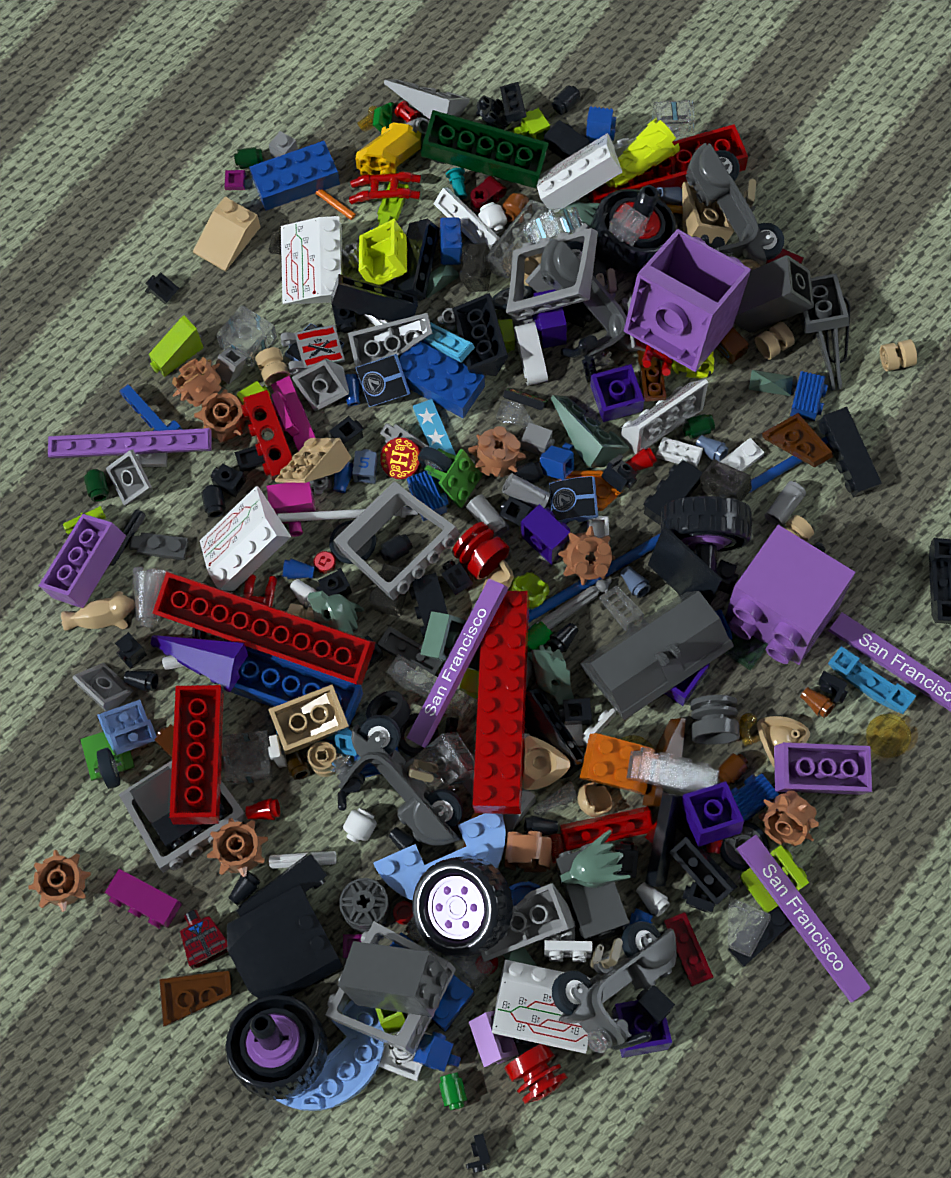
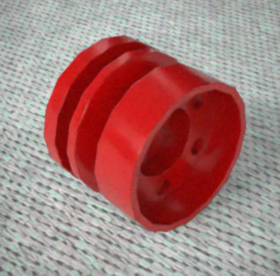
M484 522L476 523L458 539L452 550V555L459 559L461 564H468V571L478 580L486 578L494 569L499 567V562L505 560L510 551V547L500 537L493 538L494 531L488 529Z
M537 1045L511 1061L504 1068L512 1082L524 1080L525 1083L519 1087L517 1092L521 1094L527 1090L530 1091V1093L522 1098L525 1105L534 1101H540L549 1096L568 1079L566 1073L554 1076L562 1068L560 1064L552 1067L548 1066V1063L555 1057L549 1045Z

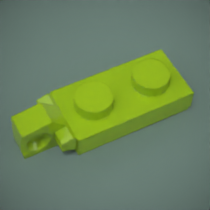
M390 182L386 190H390ZM398 183V188L410 189L409 185ZM383 198L377 212V220L380 222L378 226L392 219L398 221L406 198Z

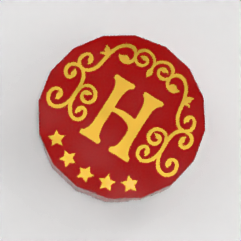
M394 438L388 441L380 454L381 466L388 476L398 480H406L419 471L421 464L418 461V455L421 450L414 441L408 438Z

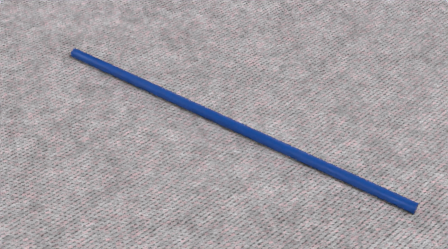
M825 436L821 440L827 445L828 441ZM791 456L723 497L739 500L803 461L795 456ZM660 534L613 560L605 578L654 550ZM602 578L587 579L585 585H581V580L545 600L539 607L530 609L529 622L596 584Z

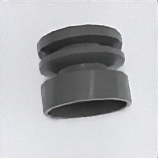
M708 695L693 699L690 702L691 718L696 722L692 724V741L698 744L712 745L727 744L740 738L739 722L733 719L738 716V710L736 709L737 699L729 695Z
M369 878L356 879L343 889L340 896V910L347 924L355 931L363 933L365 930H370L374 921L384 926L389 919L391 913L389 898L384 887L375 880ZM363 899H366L368 902L366 908H363L361 905Z

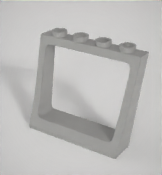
M579 227L576 229V233H559L558 238L555 239L559 242L563 241L565 244L573 241H584L575 285L524 300L525 259L543 253L551 238H541L540 243L537 244L524 243L522 248L513 250L510 291L506 313L518 319L590 300L598 232L592 228Z
M394 481L334 541L340 551L394 600L399 594H405L409 590L410 584L415 579L421 578L425 573V569L431 563H436L440 558V554L446 548L449 549L454 545L455 539L460 533L456 526ZM407 505L443 531L391 582H386L356 552L403 506Z
M172 761L119 794L162 873L170 868L171 870L179 869L183 865L184 859L189 856L195 858L203 852L202 848L209 843L213 845V838L210 833L212 831L219 832L222 826L228 824L229 818H232L235 822H243L247 819L245 812L221 781L220 792L233 808L232 814L167 856L162 857L138 813L139 805L131 795L130 790L167 766L172 771Z
M375 921L370 930H365L361 936V942L378 944L381 938H387L406 949L430 952ZM430 952L447 972V981L440 993L441 1001L456 969L449 961ZM340 987L336 994H332L329 997V1008L325 1014L329 1019L411 1055H414L432 1017L408 1014L399 1034L394 1036L343 1015V1010L350 997Z

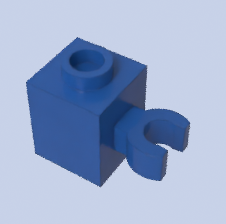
M565 443L562 448L551 445L542 453L540 464L543 474L565 480L574 470V453L571 451L574 445Z
M433 1032L432 1035H423L413 1061L431 1069L444 1072L447 1064L458 1067L461 1058L450 1054L454 1044L445 1041V1035Z

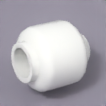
M491 202L480 208L481 212L478 214L480 220L495 234L502 232L508 221L502 206Z
M360 807L358 810H352L343 825V829L348 833L346 837L356 843L360 840H369L377 825L374 819L375 815Z

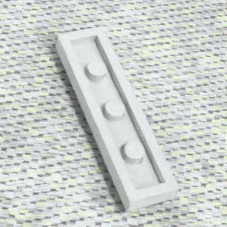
M443 188L433 204L446 217H459L461 219V231L484 254H492L501 238L488 228L449 188Z

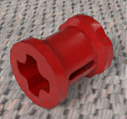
M407 101L400 102L394 112L397 117L403 118L406 123L420 118L421 115L418 110H413Z

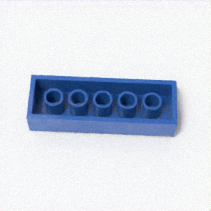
M245 646L248 657L238 670L240 678L231 690V693L275 707L333 685L349 725L347 729L350 728L363 696L361 685Z

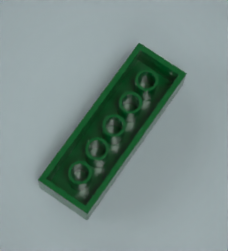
M433 110L424 138L421 156L536 189L548 142Z

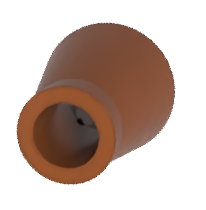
M809 687L800 696L818 717L826 718L835 706L831 698Z

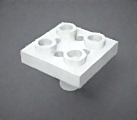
M575 927L561 932V941L545 940L544 957L549 958L551 962H562L563 958H572L573 962H586V958H591L592 941H575Z
M384 1043L385 1048L379 1067L418 1081L423 1065L413 1061L416 1052L411 1056V1054L395 1047L390 1049L389 1045Z

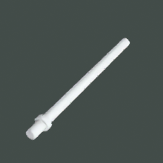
M403 506L394 516L405 518L406 515H418V512L411 507ZM365 509L279 513L277 516L281 522L357 518Z

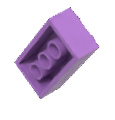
M82 514L40 582L39 587L53 599L83 608L126 535L112 522Z
M785 742L774 746L775 792L795 791L798 793L853 795L872 792L870 746Z

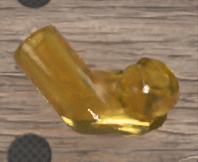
M371 106L368 109L369 114L357 122L362 131L373 124L374 110L378 108L377 106Z
M753 713L743 714L739 721L740 738L745 747L755 742L750 733L752 725L757 722V717Z

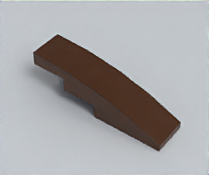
M685 718L670 719L658 742L642 806L660 807L663 785H671L673 764H681Z

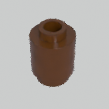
M732 753L717 768L718 771L715 773V776L721 783L727 782L728 786L735 784L749 769L747 766L748 761L743 755Z

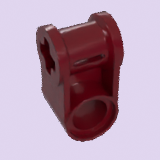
M492 175L488 176L479 186L471 191L470 197L472 201L470 207L472 211L480 213V208L484 205L498 202L499 198H503L506 194L507 188Z

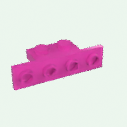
M287 376L271 384L274 391L271 394L274 401L272 404L276 414H279L281 418L279 423L284 432L287 431L293 437L299 452L308 439L316 437L290 376Z

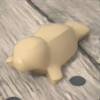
M117 591L111 598L91 601L77 612H61L62 626L64 631L77 626L87 629H99L115 625L120 629H126L128 624L124 618L135 608L136 603L132 598L123 595L122 591Z

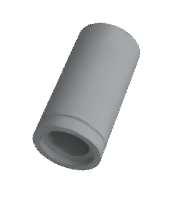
M513 473L508 476L502 488L504 494L533 509L539 504L544 508L550 497L549 492Z
M789 481L764 514L766 520L775 526L780 525L782 527L805 497V489L798 483Z
M482 494L477 495L467 504L466 509L478 523L484 522L488 529L494 531L493 538L501 537L509 529V525Z

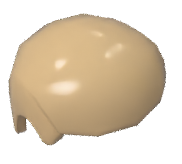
M595 782L587 783L578 791L577 801L580 809L591 817H598L610 811L613 802L605 786H595Z

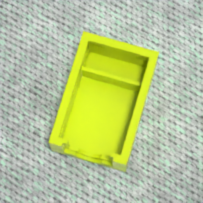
M395 219L359 236V272L367 282L382 286L387 281L395 277H401L407 272V236Z

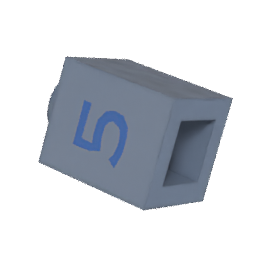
M368 449L355 451L352 472L354 482L375 484L378 464L376 452Z

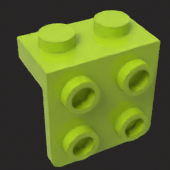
M782 845L770 852L798 891L809 883L804 870L797 867L791 853L783 848ZM751 868L740 875L741 881L764 912L768 913L778 906Z

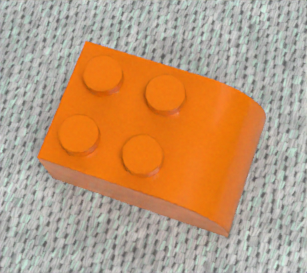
M598 733L590 734L580 778L645 795L656 750Z

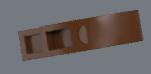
M637 351L639 378L644 400H666L660 359L653 357L651 366L645 368L642 362L645 351Z

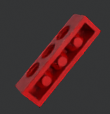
M268 390L244 397L241 409L244 417H249L251 424L248 425L251 436H256L258 444H255L259 456L263 455L265 463L262 464L266 476L270 475L271 480H275L280 471L292 460V455ZM262 412L266 415V418L259 421L254 416L256 413ZM264 432H271L274 437L271 440H265L262 438V434ZM272 451H277L281 457L278 460H272L269 454Z

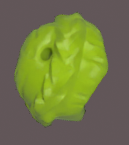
M526 572L524 575H518L516 578H513L508 591H528L529 609H535L543 604L550 592L547 583L540 580V577L533 572Z

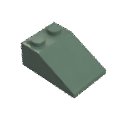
M431 611L420 655L446 662L467 620ZM480 645L468 666L469 669L479 671Z

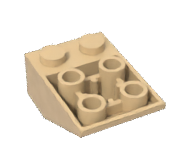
M310 438L304 443L301 450L292 457L289 464L280 471L275 481L307 483L340 472L352 457L340 438Z

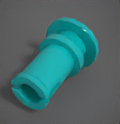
M453 168L446 172V177L453 186L454 194L460 200L466 199L468 195L464 185L465 177L463 176L465 169Z

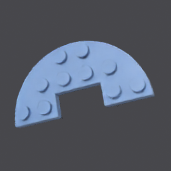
M484 813L459 824L458 828L466 847L424 865L416 844L380 859L373 864L382 879L394 891L409 900H413L415 887L422 874L441 860L460 856H472L488 861L495 868H498L504 853L506 837L503 814Z
M353 1000L345 1006L343 1015L384 1031L375 1008L358 1006ZM332 1020L347 1037L327 1056L322 1072L308 1089L294 1097L282 1100L276 1099V1101L285 1106L303 1111L331 1109L349 1101L360 1093L375 1075L383 1056L384 1042Z

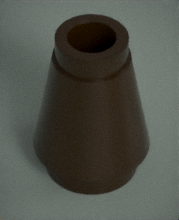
M300 750L286 755L289 775L294 780L304 779L310 774V765Z

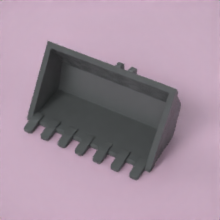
M693 591L678 595L672 599L671 603L663 605L657 609L656 613L648 615L642 619L641 623L633 625L627 629L626 633L618 635L612 639L611 643L596 650V653L582 659L579 665L620 716L626 720L734 646L731 639L727 636L719 616L700 591Z

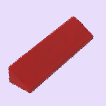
M646 806L562 824L560 829L565 851L593 843L608 830H611L612 833L605 842L647 834L646 831L653 825L651 811Z

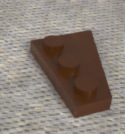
M799 413L762 433L766 441L813 467H817L833 458L832 451Z
M222 971L159 979L163 1027L232 995L231 972Z

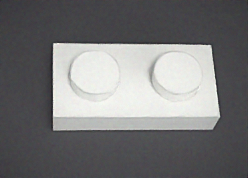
M749 438L722 459L718 466L733 480L764 455V451Z

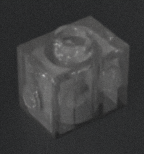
M624 203L620 210L613 215L609 231L618 240L625 241L633 246L638 238L644 235L649 219Z

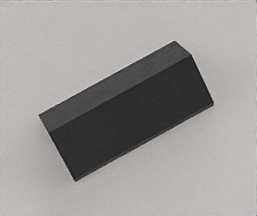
M488 293L452 308L459 337L473 343L475 347L465 358L468 371L475 374L497 376L508 359V353L492 296Z

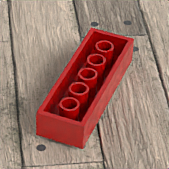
M221 685L176 686L169 817L173 825L219 824L224 693Z

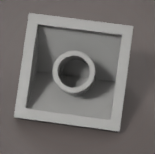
M327 358L292 377L314 411L349 394L343 367Z
M133 449L106 467L124 506L154 492Z
M104 662L73 676V680L105 712L117 708L134 691Z

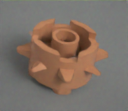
M204 357L200 361L195 358L187 362L179 369L181 374L178 378L173 377L172 384L177 388V391L172 396L175 397L181 394V401L187 400L194 407L200 406L204 399L221 390L219 385L221 377L215 371L220 366V363L211 366L212 360H206Z
M223 389L221 394L217 392L208 396L202 403V410L194 413L195 418L203 421V429L210 428L212 430V437L218 439L219 442L228 441L238 435L241 436L246 420L249 419L248 416L244 417L241 409L243 403L241 400L228 393L227 389Z
M501 426L485 431L482 435L477 434L478 445L468 448V452L475 455V467L490 476V473L495 477H498V475L500 477L507 476L512 471L516 473V462L526 459V455L519 451L520 441Z
M589 526L587 532L573 534L570 532L568 534L570 541L566 542L563 551L558 553L559 556L563 557V562L567 566L563 573L564 576L576 574L580 577L581 585H585L587 579L591 580L599 577L604 579L608 573L611 561L615 560V556L612 555L611 547L608 544L611 539L610 536L607 535L601 538L595 536L592 526Z
M787 791L776 796L773 802L766 799L763 800L769 809L758 816L759 819L764 821L766 826L764 829L765 833L773 841L781 845L785 842L797 846L805 838L810 841L814 840L809 831L811 828L819 826V822L815 820L816 809L800 797L797 792Z
M229 818L228 824L222 826L219 832L212 831L210 833L213 838V851L207 854V858L218 859L221 864L219 874L224 875L229 871L230 873H240L243 877H246L247 871L253 869L259 863L265 862V859L261 856L262 844L268 841V837L257 836L254 831V820L243 824ZM240 845L241 847L236 850V846Z
M54 850L53 856L45 859L43 864L35 862L33 866L37 872L34 874V883L29 885L28 888L36 890L41 895L39 907L44 908L51 903L59 906L62 912H65L67 905L74 903L77 899H85L86 895L83 892L85 889V879L91 876V872H85L78 866L79 854L76 853L68 859L65 856H60L58 851ZM62 877L63 881L60 884H56L60 882V878Z

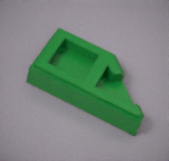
M393 102L384 104L374 110L373 126L380 132L383 127L386 126L387 129L389 124L392 123Z

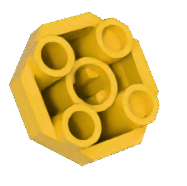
M393 122L389 124V128L383 127L381 135L356 154V167L360 170V174L396 173L398 165L421 149V132L417 130V133L412 131L413 127L411 125Z

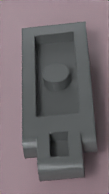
M140 533V536H131L129 549L137 550L136 554L185 560L189 540L183 537Z

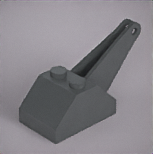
M835 273L811 278L814 307L799 313L803 332H816L832 391L835 390L834 376L822 331L831 329L838 389H842L838 328L849 326L848 312L838 277Z

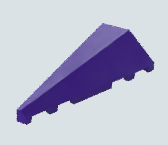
M153 635L151 638L152 647H158L163 650L165 655L173 656L177 662L199 675L203 674L212 683L220 684L227 692H231L240 678L238 670L248 657L244 643Z

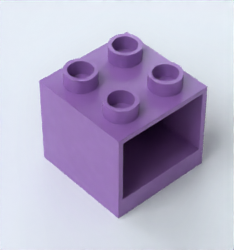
M677 229L637 274L624 332L696 372L733 327L751 269L743 265L739 259L726 256L708 246L701 238L691 237Z
M777 525L734 586L725 619L730 621L728 625L731 631L738 637L750 640L754 636L768 645L766 652L774 660L782 664H788L791 660L800 665L841 605L855 575V571L780 525Z

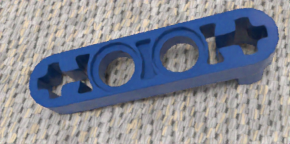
M127 384L119 390L131 407L138 414H141L140 417L149 427L154 428L153 431L183 430L174 420L166 426L130 385Z

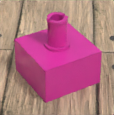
M310 482L281 483L266 486L268 502L276 514L316 512ZM301 521L282 522L283 524L288 523L289 534L292 537L303 534Z

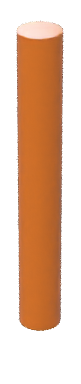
M321 189L315 192V194L350 220L356 216L353 211Z

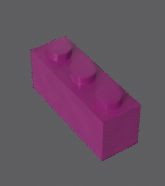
M118 869L105 891V894L110 897V903L121 908L122 904L130 908L128 910L130 914L138 918L142 915L149 918L148 923L158 929L161 926L168 929L182 905L177 899L121 869Z

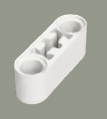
M535 322L515 326L514 333L524 376L527 378V386L548 381Z

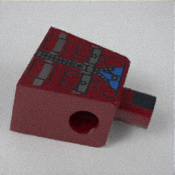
M192 910L184 915L189 926L182 929L180 935L188 964L193 970L228 952L227 939L210 916L201 919L197 910Z

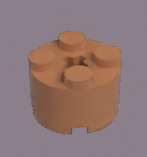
M529 831L528 835H521L519 832H508L504 867L516 871L517 866L524 869V872L534 873L546 872L547 869L550 870L551 838L542 837V833L538 831Z

